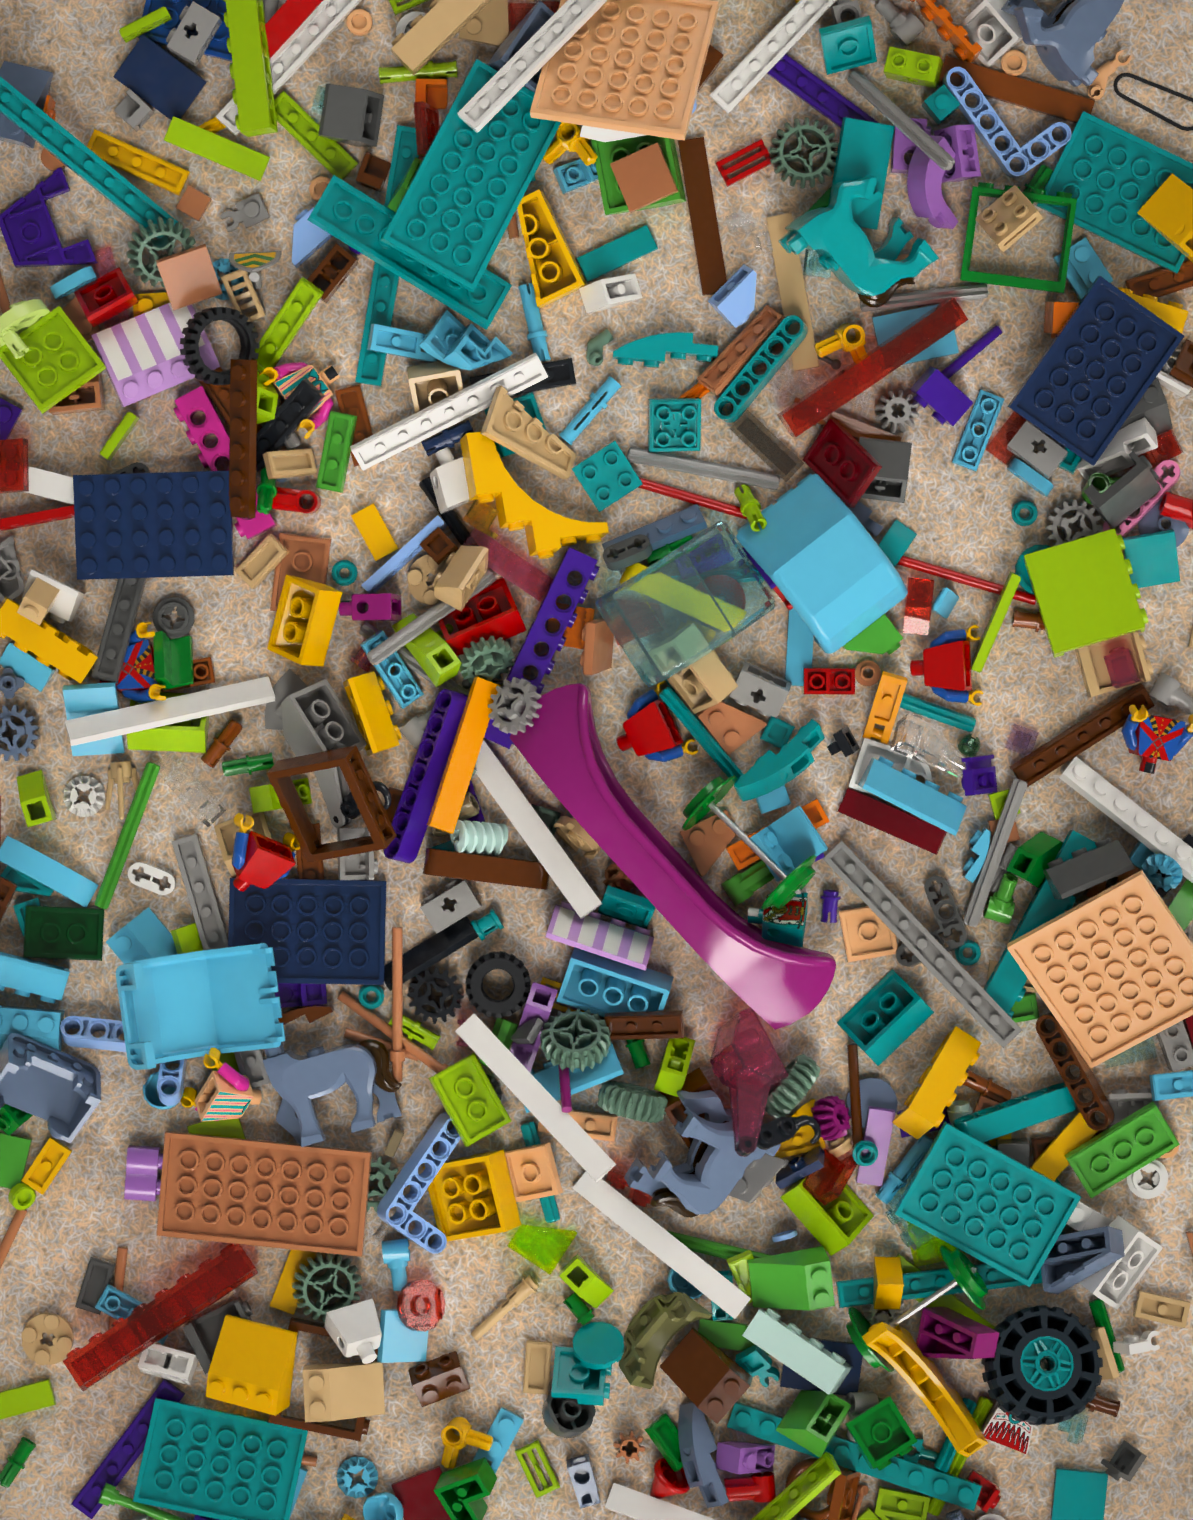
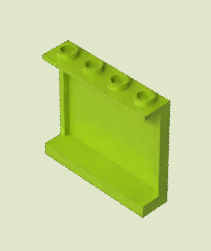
M1115 528L1024 555V563L1054 658L1063 656L1064 652L1139 630L1140 632L1145 631L1148 617L1145 609L1139 608L1137 599L1141 598L1137 583L1132 584L1129 575L1133 574L1132 566L1129 559L1124 560L1122 550L1125 549L1124 540L1121 534H1116Z

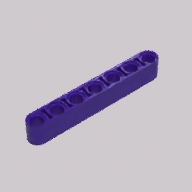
M443 689L436 697L392 821V826L397 836L386 849H383L384 855L388 859L410 864L418 855L468 698L466 694Z

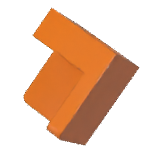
M416 79V109H447V79Z

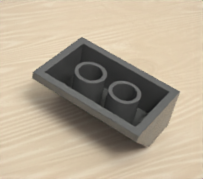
M1158 379L1151 383L1119 430L1144 417L1154 428L1157 435L1173 429L1168 403Z
M1110 837L1096 842V848L1087 851L1086 847L1072 852L1073 858L1063 861L1061 857L1048 862L1049 868L1044 869L1043 873L1054 899H1064L1135 869L1119 840L1111 841Z

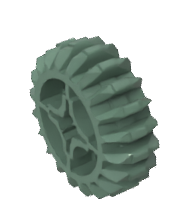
M805 117L804 125L801 126L799 119H794V128L786 122L784 127L787 132L785 133L781 129H778L776 132L781 140L773 138L771 141L778 148H770L769 150L770 154L777 155V157L770 160L771 164L779 163V166L774 170L775 174L784 171L785 173L782 175L781 180L784 182L790 176L792 178L790 186L794 187L796 180H800L801 189L805 188L806 181H809L810 187L814 188L815 178H817L819 183L823 184L825 182L823 173L828 177L832 176L833 173L828 167L835 168L836 162L831 160V158L836 159L838 154L837 151H832V149H836L839 145L838 142L830 143V140L835 137L834 132L829 133L827 136L824 134L828 129L827 125H824L821 130L818 129L819 120L816 119L813 126H809L808 117ZM804 133L816 136L823 144H810ZM796 134L797 148L787 154H783L784 144L790 137ZM802 144L803 147L807 148L806 151L808 149L813 151L809 153L808 161L803 159V156L797 155L801 151ZM826 152L824 164L813 172L812 158ZM786 162H799L803 166L805 173L793 170Z
M158 217L157 224L148 219L147 223L149 226L147 228L139 224L140 234L132 232L131 235L135 241H128L127 245L131 250L127 251L126 255L131 259L128 264L130 268H134L133 273L136 277L141 276V280L144 283L150 280L151 286L154 287L160 281L161 286L165 288L156 260L175 254L173 250L177 239L182 243V251L194 248L195 246L193 245L196 241L194 237H189L191 234L188 228L183 229L181 222H177L174 225L173 219L169 218L164 224L162 217ZM164 235V236H163L161 239H159V240H154V239H153L154 237ZM144 247L151 253L148 258L150 262L147 265L142 262ZM166 249L167 254L158 256L157 251Z
M579 1007L576 1011H571L568 1008L566 1013L558 1011L556 1017L550 1016L548 1022L544 1023L543 1031L540 1034L541 1049L546 1060H551L553 1066L560 1064L562 1071L568 1067L572 1073L575 1068H580L583 1072L586 1066L593 1069L595 1063L601 1064L603 1057H607L609 1046H611L609 1027H606L605 1020H600L598 1013L591 1015L589 1009L581 1012Z
M805 1054L797 1056L770 1085L761 1100L762 1107L775 1118L786 1116L812 1088V1085L819 1077L821 1068L811 1057H807Z
M622 1081L604 1082L601 1089H599L598 1106L609 1113L625 1117L626 1119L649 1123L663 1121L664 1115H666L665 1107L668 1100L664 1095L655 1090Z
M318 1252L316 1253V1261H313L309 1256L307 1258L309 1263L307 1267L302 1263L299 1265L303 1273H294V1277L300 1281L292 1283V1287L297 1290L292 1295L294 1299H300L296 1304L298 1308L305 1307L303 1313L306 1316L312 1312L313 1320H317L320 1314H322V1320L325 1322L326 1312L352 1305V1300H360V1296L354 1292L362 1291V1286L356 1284L362 1278L359 1274H355L358 1269L355 1265L350 1266L351 1260L349 1258L342 1261V1255L336 1254L333 1259L332 1254L326 1253V1258L323 1259L321 1253ZM323 1268H330L322 1276L313 1275ZM338 1269L346 1275V1289L336 1283ZM327 1282H330L333 1288L330 1290L327 1288V1291H324L321 1285L324 1283L327 1285ZM308 1284L318 1290L316 1304L307 1296ZM332 1297L341 1298L336 1303L327 1305Z

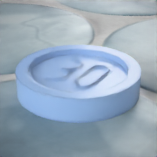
M796 1229L777 1233L771 1237L773 1242H779L793 1238L798 1234Z

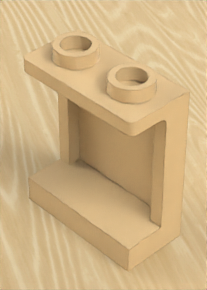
M1138 631L1075 649L1088 698L1151 681L1150 675H1153V668L1150 660H1146L1143 650L1147 648L1143 635H1139Z

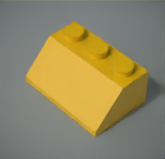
M286 575L267 649L300 665L324 666L342 592L326 584Z
M375 671L344 681L343 686L358 730L367 743L365 746L367 756L399 746L398 740L402 739L397 724H392L390 715H393V710L389 700H384L382 691L385 690L380 675L376 676Z

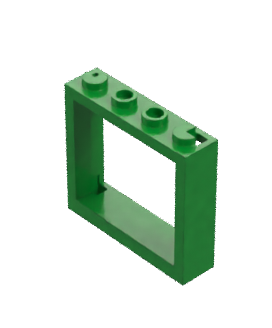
M982 182L978 183V187L973 186L960 281L1064 293L1077 199L1072 198V193L1056 192V196L1046 195V190L1034 188L1030 189V193L1022 192L1030 202L1067 207L1058 279L1056 282L969 271L979 196L1000 198L1012 187L1005 185L1004 190L994 189V184Z

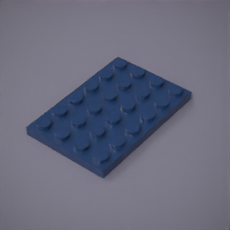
M1098 276L1007 407L1094 466L1182 341L1184 335L1107 280Z
M229 471L73 475L77 580L234 575L233 521L229 506Z
M230 878L228 947L266 943L268 947H273L275 966H271V970L276 971L278 983L384 985L386 881L279 879L266 889L251 884L242 892L233 885L235 878Z

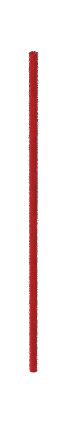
M639 477L643 484L638 488L747 520V517L742 515L738 506ZM902 556L897 563L900 566L998 595L1001 594L1004 587L1001 584L906 556ZM1016 590L1013 599L1035 605L1036 598L1034 594Z

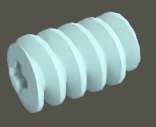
M458 819L454 833L450 834V839L454 844L456 852L462 853L465 851L470 854L474 851L475 854L483 852L485 855L492 853V855L498 856L507 843L508 827L502 823H480L478 821L471 822Z

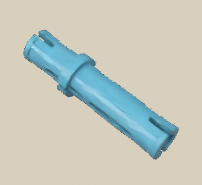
M529 283L528 286L526 284L520 285L518 289L529 332L527 339L531 341L533 354L536 353L542 362L549 361L551 357L549 356L545 338L548 335L547 331H544L540 310L536 304L534 286L532 283Z
M609 376L596 393L592 392L590 394V400L575 415L559 436L572 445L601 409L607 408V402L622 386ZM605 392H607V393L602 397V399L596 404V406L592 409V407H593V406L595 405V403L601 398V396H602ZM589 412V414L584 418V420H583V421L578 425V427L574 430V428L576 427V425H577V424L583 419V417Z
M924 1134L915 1142L894 1171L888 1173V1179L876 1192L875 1195L888 1205L900 1188L906 1186V1180L925 1157L933 1143V1140Z

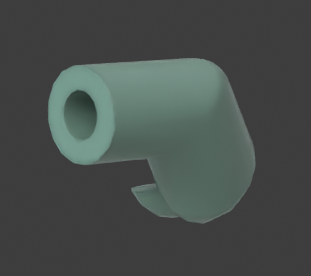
M605 329L587 343L586 359L593 366L602 364L603 346L614 340L608 329Z

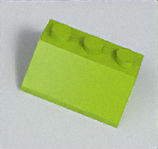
M160 692V696H166V699L190 694ZM130 700V706L144 704ZM209 716L127 734L128 750L206 753Z
M825 1159L823 1168L793 1183L780 1197L830 1256L848 1246L874 1217L871 1211Z

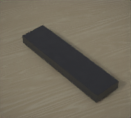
M572 358L542 363L548 378L512 396L576 384ZM494 373L470 377L471 385Z
M307 378L301 381L277 409L275 419L267 421L257 433V472L265 467L263 454L270 451H278L296 431L301 421L306 419L325 397Z
M467 916L403 954V983L479 937ZM392 961L384 966V982L390 991H392Z

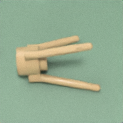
M130 761L110 763L111 770H107L108 784L105 810L110 809L113 783L117 784L120 820L124 819L123 783H130L131 778L135 791L139 785L136 768H131Z

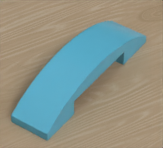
M6 836L0 847V862L62 894L84 908H87L99 886L70 868L9 836Z

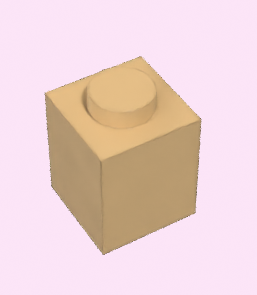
M37 577L25 594L17 613L41 625L53 607L60 590Z

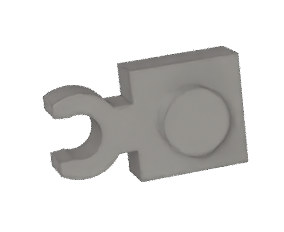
M259 193L236 203L238 211H226L221 214L222 220L227 217L234 219L233 225L226 228L228 232L235 231L242 222H244L247 229L270 218Z

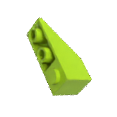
M412 613L392 625V628L395 632H398L415 620L417 616ZM428 628L405 645L436 688L458 675L461 661L447 642L431 628Z

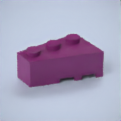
M928 1307L923 1308L916 1344L925 1357L950 1359L994 1358L999 1332L950 1308Z

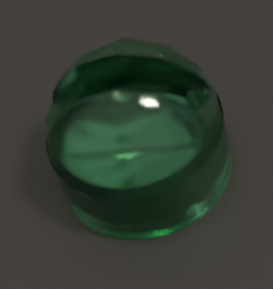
M972 734L965 735L960 740L958 749L962 754L974 757L980 749V740L978 737L976 739L973 738Z

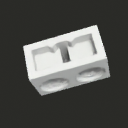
M145 1341L138 1368L143 1373L191 1386L198 1359L194 1354Z

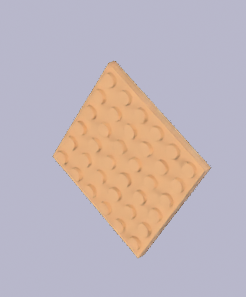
M560 0L558 10L565 4L567 0ZM607 0L542 67L530 109L531 118L685 141L719 9L718 1Z
M1143 870L1007 943L1008 951L1090 1069L1193 1015V944Z

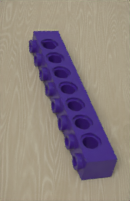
M568 546L506 680L512 682L513 677L520 680L523 678L536 686V693L541 694L544 688V684L541 683L544 674L550 675L556 662L552 660V657L556 650L561 651L566 641V637L563 636L566 627L572 628L578 615L574 613V610L578 603L583 604L589 590L585 589L589 579L594 581L600 567L596 565L597 559ZM571 571L581 573L582 579L579 584L570 585L568 583L567 576ZM562 594L568 595L571 599L570 605L565 609H561L556 605L557 597ZM550 618H555L560 623L559 629L555 632H548L545 629V623ZM538 642H545L549 646L548 652L543 656H539L534 652V646ZM533 665L537 668L538 673L535 678L526 679L523 676V670L526 666ZM490 718L484 738L510 749L511 745H514L509 738L511 733L506 734L500 731L499 728L492 725L494 720Z

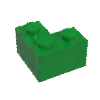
M484 1457L441 1473L434 1492L451 1520H483L488 1508L483 1497L491 1494L497 1476Z

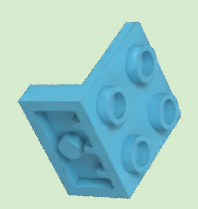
M797 806L749 838L787 876L813 854L817 857L828 849L801 806ZM768 867V869L770 870V872L772 873L777 882L782 880L773 870H771Z

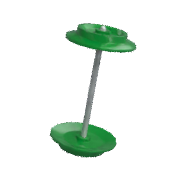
M735 775L726 780L718 776L701 791H698V794L686 806L683 815L687 819L682 829L684 831L690 829L712 810L783 880L761 906L763 910L772 905L781 909L797 894H801V890L813 878L816 871L812 868V865L817 857L814 854L808 857L787 876L716 806L737 780Z
M941 1245V1255L954 1280L888 1325L895 1328L957 1285L961 1287L967 1297L979 1309L984 1310L986 1309V1304L983 1297L988 1294V1289L977 1268L960 1249L951 1251L945 1245ZM850 1307L848 1310L850 1321L846 1324V1328L861 1355L874 1368L882 1366L888 1372L894 1371V1367L887 1360L866 1345L862 1336L868 1332L871 1325L861 1312L854 1307Z

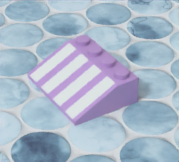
M167 303L91 335L122 408L195 378V374H190L187 370L189 366L184 365L182 361L185 359V355L180 353V349H184V345L180 344V338L185 337L182 334L183 328L188 327L186 323L189 319H193V315L196 314L192 304L173 311L171 303ZM203 330L198 344L200 357L208 368L214 370L220 367Z
M562 901L561 906L555 904L545 938L646 971L654 937L650 936L651 930L639 926L632 930L625 927L626 922L611 918L610 922L600 919L601 914L594 911L581 919L570 903Z

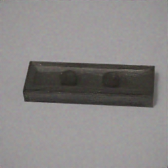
M748 410L730 428V431L779 475L785 483L804 464Z

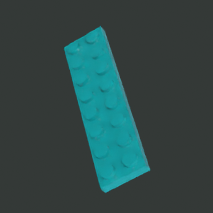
M333 175L307 219L308 221L485 330L490 326L512 286L510 283L485 269L477 287L473 292H470L382 242L381 238L395 212Z

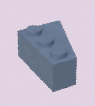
M1105 1226L1059 1235L1041 1267L1043 1291L1058 1295L1124 1257L1122 1230Z

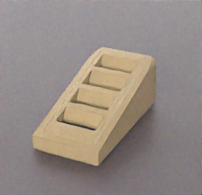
M239 269L221 277L235 310L243 314L242 310L254 305L256 306L257 310L246 314L249 318L248 322L266 315L247 271ZM243 276L244 282L232 287L230 286V281ZM245 286L249 289V291L237 296L233 292ZM249 296L252 297V301L239 306L237 301Z

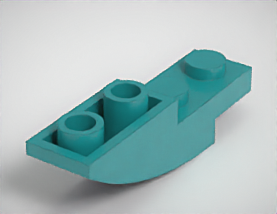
M663 333L637 339L613 351V359H618L617 364L633 365V361L644 362V367L659 368V363L664 364L665 354H670L671 359L686 360V356H696V361L712 362V358H717L719 346L693 343L694 333Z
M811 719L805 726L799 729L797 735L789 743L782 746L777 755L768 750L763 756L759 757L746 774L741 775L734 785L739 798L744 802L768 794L785 785L808 768L815 761L811 752L825 738L820 725Z

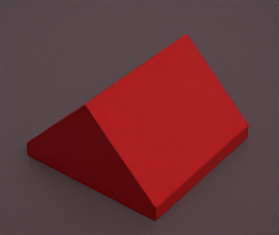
M120 267L74 292L88 321L93 327L100 325L139 302Z

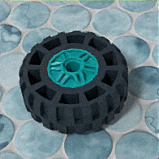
M1039 1305L1022 1309L1007 1316L1004 1321L993 1329L999 1332L995 1357L982 1358L981 1364L985 1366V1372L982 1373L983 1381L987 1382L990 1388L988 1390L990 1397L997 1400L999 1403L998 1407L1004 1413L1009 1412L1013 1419L1019 1422H1028L1030 1425H1051L1066 1421L1074 1415L1081 1413L1086 1408L1087 1403L1094 1399L1097 1394L1095 1392L1096 1386H1099L1102 1380V1376L1099 1375V1369L1103 1367V1359L1098 1357L1097 1350L1100 1349L1098 1341H1093L1090 1333H1092L1091 1329L1087 1325L1083 1326L1079 1322V1317L1073 1313L1067 1314L1064 1312V1309L1059 1307L1050 1308L1046 1305ZM1040 1361L1044 1364V1370L1040 1367Z

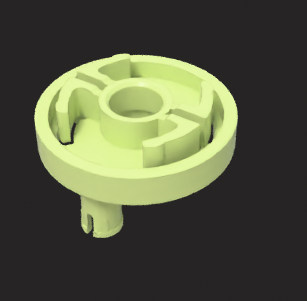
M32 299L14 303L9 306L10 310L0 316V347L6 344L16 359L25 355L22 352L23 350L25 353L29 351V347L25 345L18 334L50 312L42 300Z

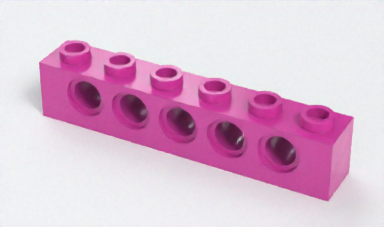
M200 386L174 400L177 407L173 408L180 422L185 420L189 428L185 432L191 444L197 443L201 450L198 457L204 468L209 466L211 471H219L217 469V461L223 457L229 459L230 436L204 388ZM196 412L205 413L206 420L202 425L193 424L192 417ZM211 434L216 435L218 438L217 445L214 448H206L205 438ZM256 493V508H257L258 495H257V493ZM257 509L255 518L236 517L238 522L234 523L240 536L246 535L249 540L277 526L271 513L265 515L264 513H259Z

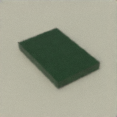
M25 906L23 958L102 961L104 909Z

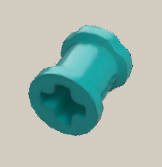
M493 908L482 918L470 921L482 941L485 939V936L498 928L500 930L504 928Z

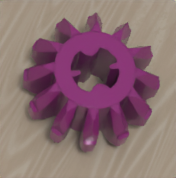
M838 1096L821 1098L815 1101L814 1107L811 1108L813 1118L820 1125L823 1140L832 1141L847 1135V1130L851 1128L849 1124L851 1117L848 1115L849 1107H845V1101L839 1099Z

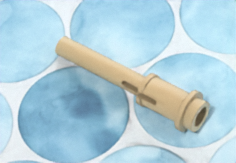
M530 1275L523 1277L522 1282L511 1293L506 1295L507 1300L471 1332L473 1338L478 1341L513 1307L518 1308L532 1293L536 1294L538 1292L537 1289L540 1287L537 1281Z

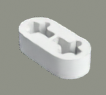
M134 863L128 870V878L131 883L159 895L170 894L176 888V879L171 873L147 863ZM140 867H143L144 873L151 876L150 880L141 878L140 881H137L136 875L133 874L134 869L139 870ZM167 876L171 887H166L164 891L161 890L160 884L153 881L154 877L163 879Z

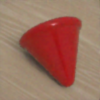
M660 1458L655 1462L650 1496L662 1499L677 1494H684L690 1490L683 1467L674 1472L665 1458Z

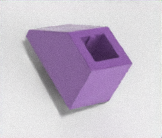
M742 1441L718 1442L716 1453L717 1469L735 1474L773 1471L775 1445Z

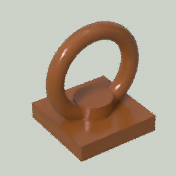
M809 1458L797 1463L788 1474L785 1488L818 1458ZM851 1469L842 1471L833 1480L827 1495V1505L829 1506L822 1510H810L803 1507L797 1514L807 1520H851L861 1473Z

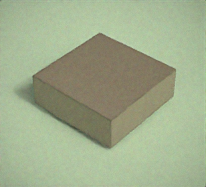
M395 1128L384 1152L385 1155L391 1158L395 1156L404 1136V1131Z

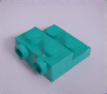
M556 1346L551 1397L577 1399L578 1404L604 1406V1398L609 1399L610 1383H606V1376H611L612 1364L607 1369L595 1370L587 1368L580 1363L577 1357L575 1358L573 1347Z

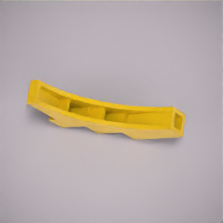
M481 432L466 433L460 439L469 499L478 500L479 503H488L494 501L495 498L500 528L517 531L524 529L525 526L529 556L538 555L539 559L550 558L561 548V545L571 546L577 544V541L586 540L587 544L598 543L609 533L607 522H584L569 519L549 511L532 500L515 483L505 469L496 450L495 442L482 435Z
M883 1321L872 1325L868 1329V1332L862 1336L866 1345L887 1360L912 1387L944 1430L957 1453L968 1458L988 1443L960 1394L948 1387L935 1363L923 1356L907 1329L900 1325L893 1328Z

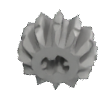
M902 389L898 391L897 397H895L893 390H889L888 396L890 400L883 395L879 398L885 406H875V410L883 411V414L875 417L876 420L884 418L886 420L881 428L885 429L890 423L892 424L890 431L893 434L897 430V425H899L902 433L906 432L904 422L910 427L915 425L909 417H919V413L911 411V409L919 406L918 403L909 404L908 401L912 399V394L907 395L905 399L902 398L904 394ZM892 405H895V408L898 405L903 408L901 410L903 415L901 418L899 415L896 418L892 416Z

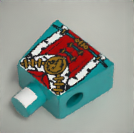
M808 893L797 894L781 909L776 908L774 905L765 910L749 908L747 922L762 924V938L765 940L803 947Z

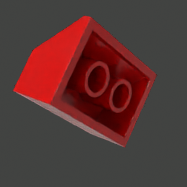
M504 577L494 581L469 599L462 611L455 609L438 621L447 644L457 657L464 654L463 648L472 647L470 642L474 641L477 644V642H480L481 637L485 641L490 636H494L495 641L500 637L506 640L527 631ZM446 624L453 626L452 633L449 634Z

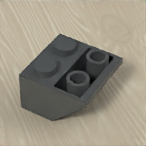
M326 84L318 136L356 147H377L384 95L367 89Z
M860 437L859 443L882 466L861 498L905 503L912 443Z

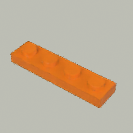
M818 799L801 807L815 829L830 822ZM763 827V828H761V829L755 831L754 833L748 835L747 837H748V838L752 837L753 835H755L756 833H758L759 831H761V830L764 829L765 827ZM742 840L726 847L738 871L760 859Z

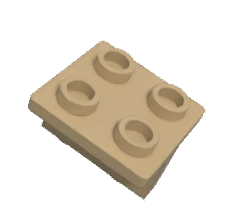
M1016 185L1012 186L975 218L1002 252L1006 251L1043 219L1037 208Z

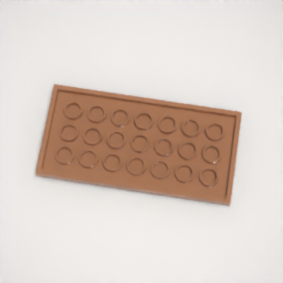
M166 1131L156 1236L362 1257L364 1252L372 1152L310 1145L301 1147L300 1144Z

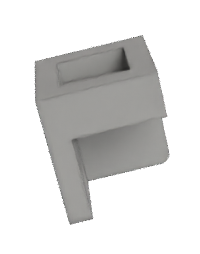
M128 89L126 91L127 96L114 111L137 132L154 112L131 89Z

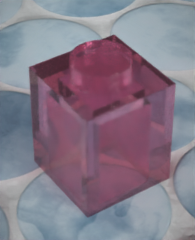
M1117 647L1109 651L1110 655L1104 656L1113 687L1118 689L1141 681L1133 652L1130 649Z

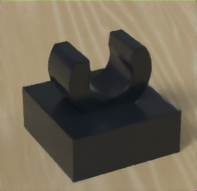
M848 726L834 733L833 736L836 741L827 746L831 755L842 751L845 757L860 749Z

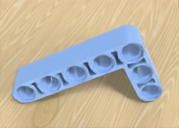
M954 67L943 76L942 82L960 103V111L969 124H974L978 137L1001 170L1011 178L1027 173L1064 146L1071 138L1070 127L1066 123L1057 122L1042 130L1022 146H1019L964 68ZM952 73H957L961 76L962 83L959 87L951 84L950 76ZM967 94L975 96L977 104L974 108L966 105L965 97ZM982 116H988L991 119L992 125L990 129L986 130L981 127L980 119ZM1054 128H1059L1063 132V139L1060 142L1055 141L1052 137ZM997 137L1005 139L1007 146L1004 151L996 148L995 140ZM1033 143H1037L1042 147L1040 157L1032 154L1031 146ZM1013 158L1021 162V170L1019 172H1014L1010 168V161Z
M68 1016L61 1022L62 1038L68 1046L126 1052L125 1040L118 1038L124 1033L122 1021ZM71 1028L79 1029V1032L75 1035L67 1034V1031ZM98 1030L105 1032L102 1037L97 1038L93 1036V1033ZM187 1059L160 1063L157 1091L162 1104L174 1106L181 1100ZM175 1062L179 1064V1067L175 1070L166 1068L170 1063ZM167 1087L176 1089L173 1094L167 1095L163 1093V1090Z
M447 1112L441 1113L435 1119L377 1207L378 1217L419 1247L433 1254H438L445 1249L447 1244L446 1236L414 1213L413 1209L461 1139L455 1126L451 1130H447V1125L451 1121ZM439 1141V1149L433 1153V1145ZM424 1163V1171L418 1174L419 1166ZM410 1185V1192L404 1196V1188ZM395 1207V1214L389 1218L390 1209ZM415 1220V1227L409 1232L408 1226ZM434 1234V1242L428 1245L429 1237Z

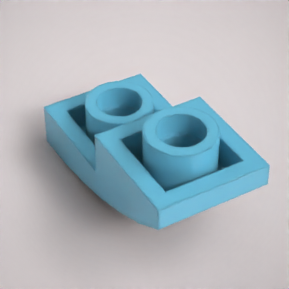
M581 158L556 167L553 170L563 194L598 180L596 164L586 166Z
M986 828L982 832L977 830L969 840V843L972 844L969 850L977 856L975 859L970 857L962 870L965 871L963 877L971 883L978 876L989 849L990 831Z

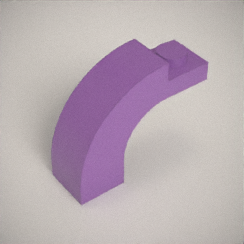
M929 135L953 158L956 156L944 136ZM916 147L910 161L907 176V190L911 207L917 217L929 218L928 221L932 226L954 229L959 221L944 201L941 189L945 170H942L920 148Z
M533 982L518 1028L525 1022L537 1017L544 1023H547L558 990ZM543 1027L533 1044H516L513 1041L510 1050L530 1073L541 1043L540 1034L543 1031Z

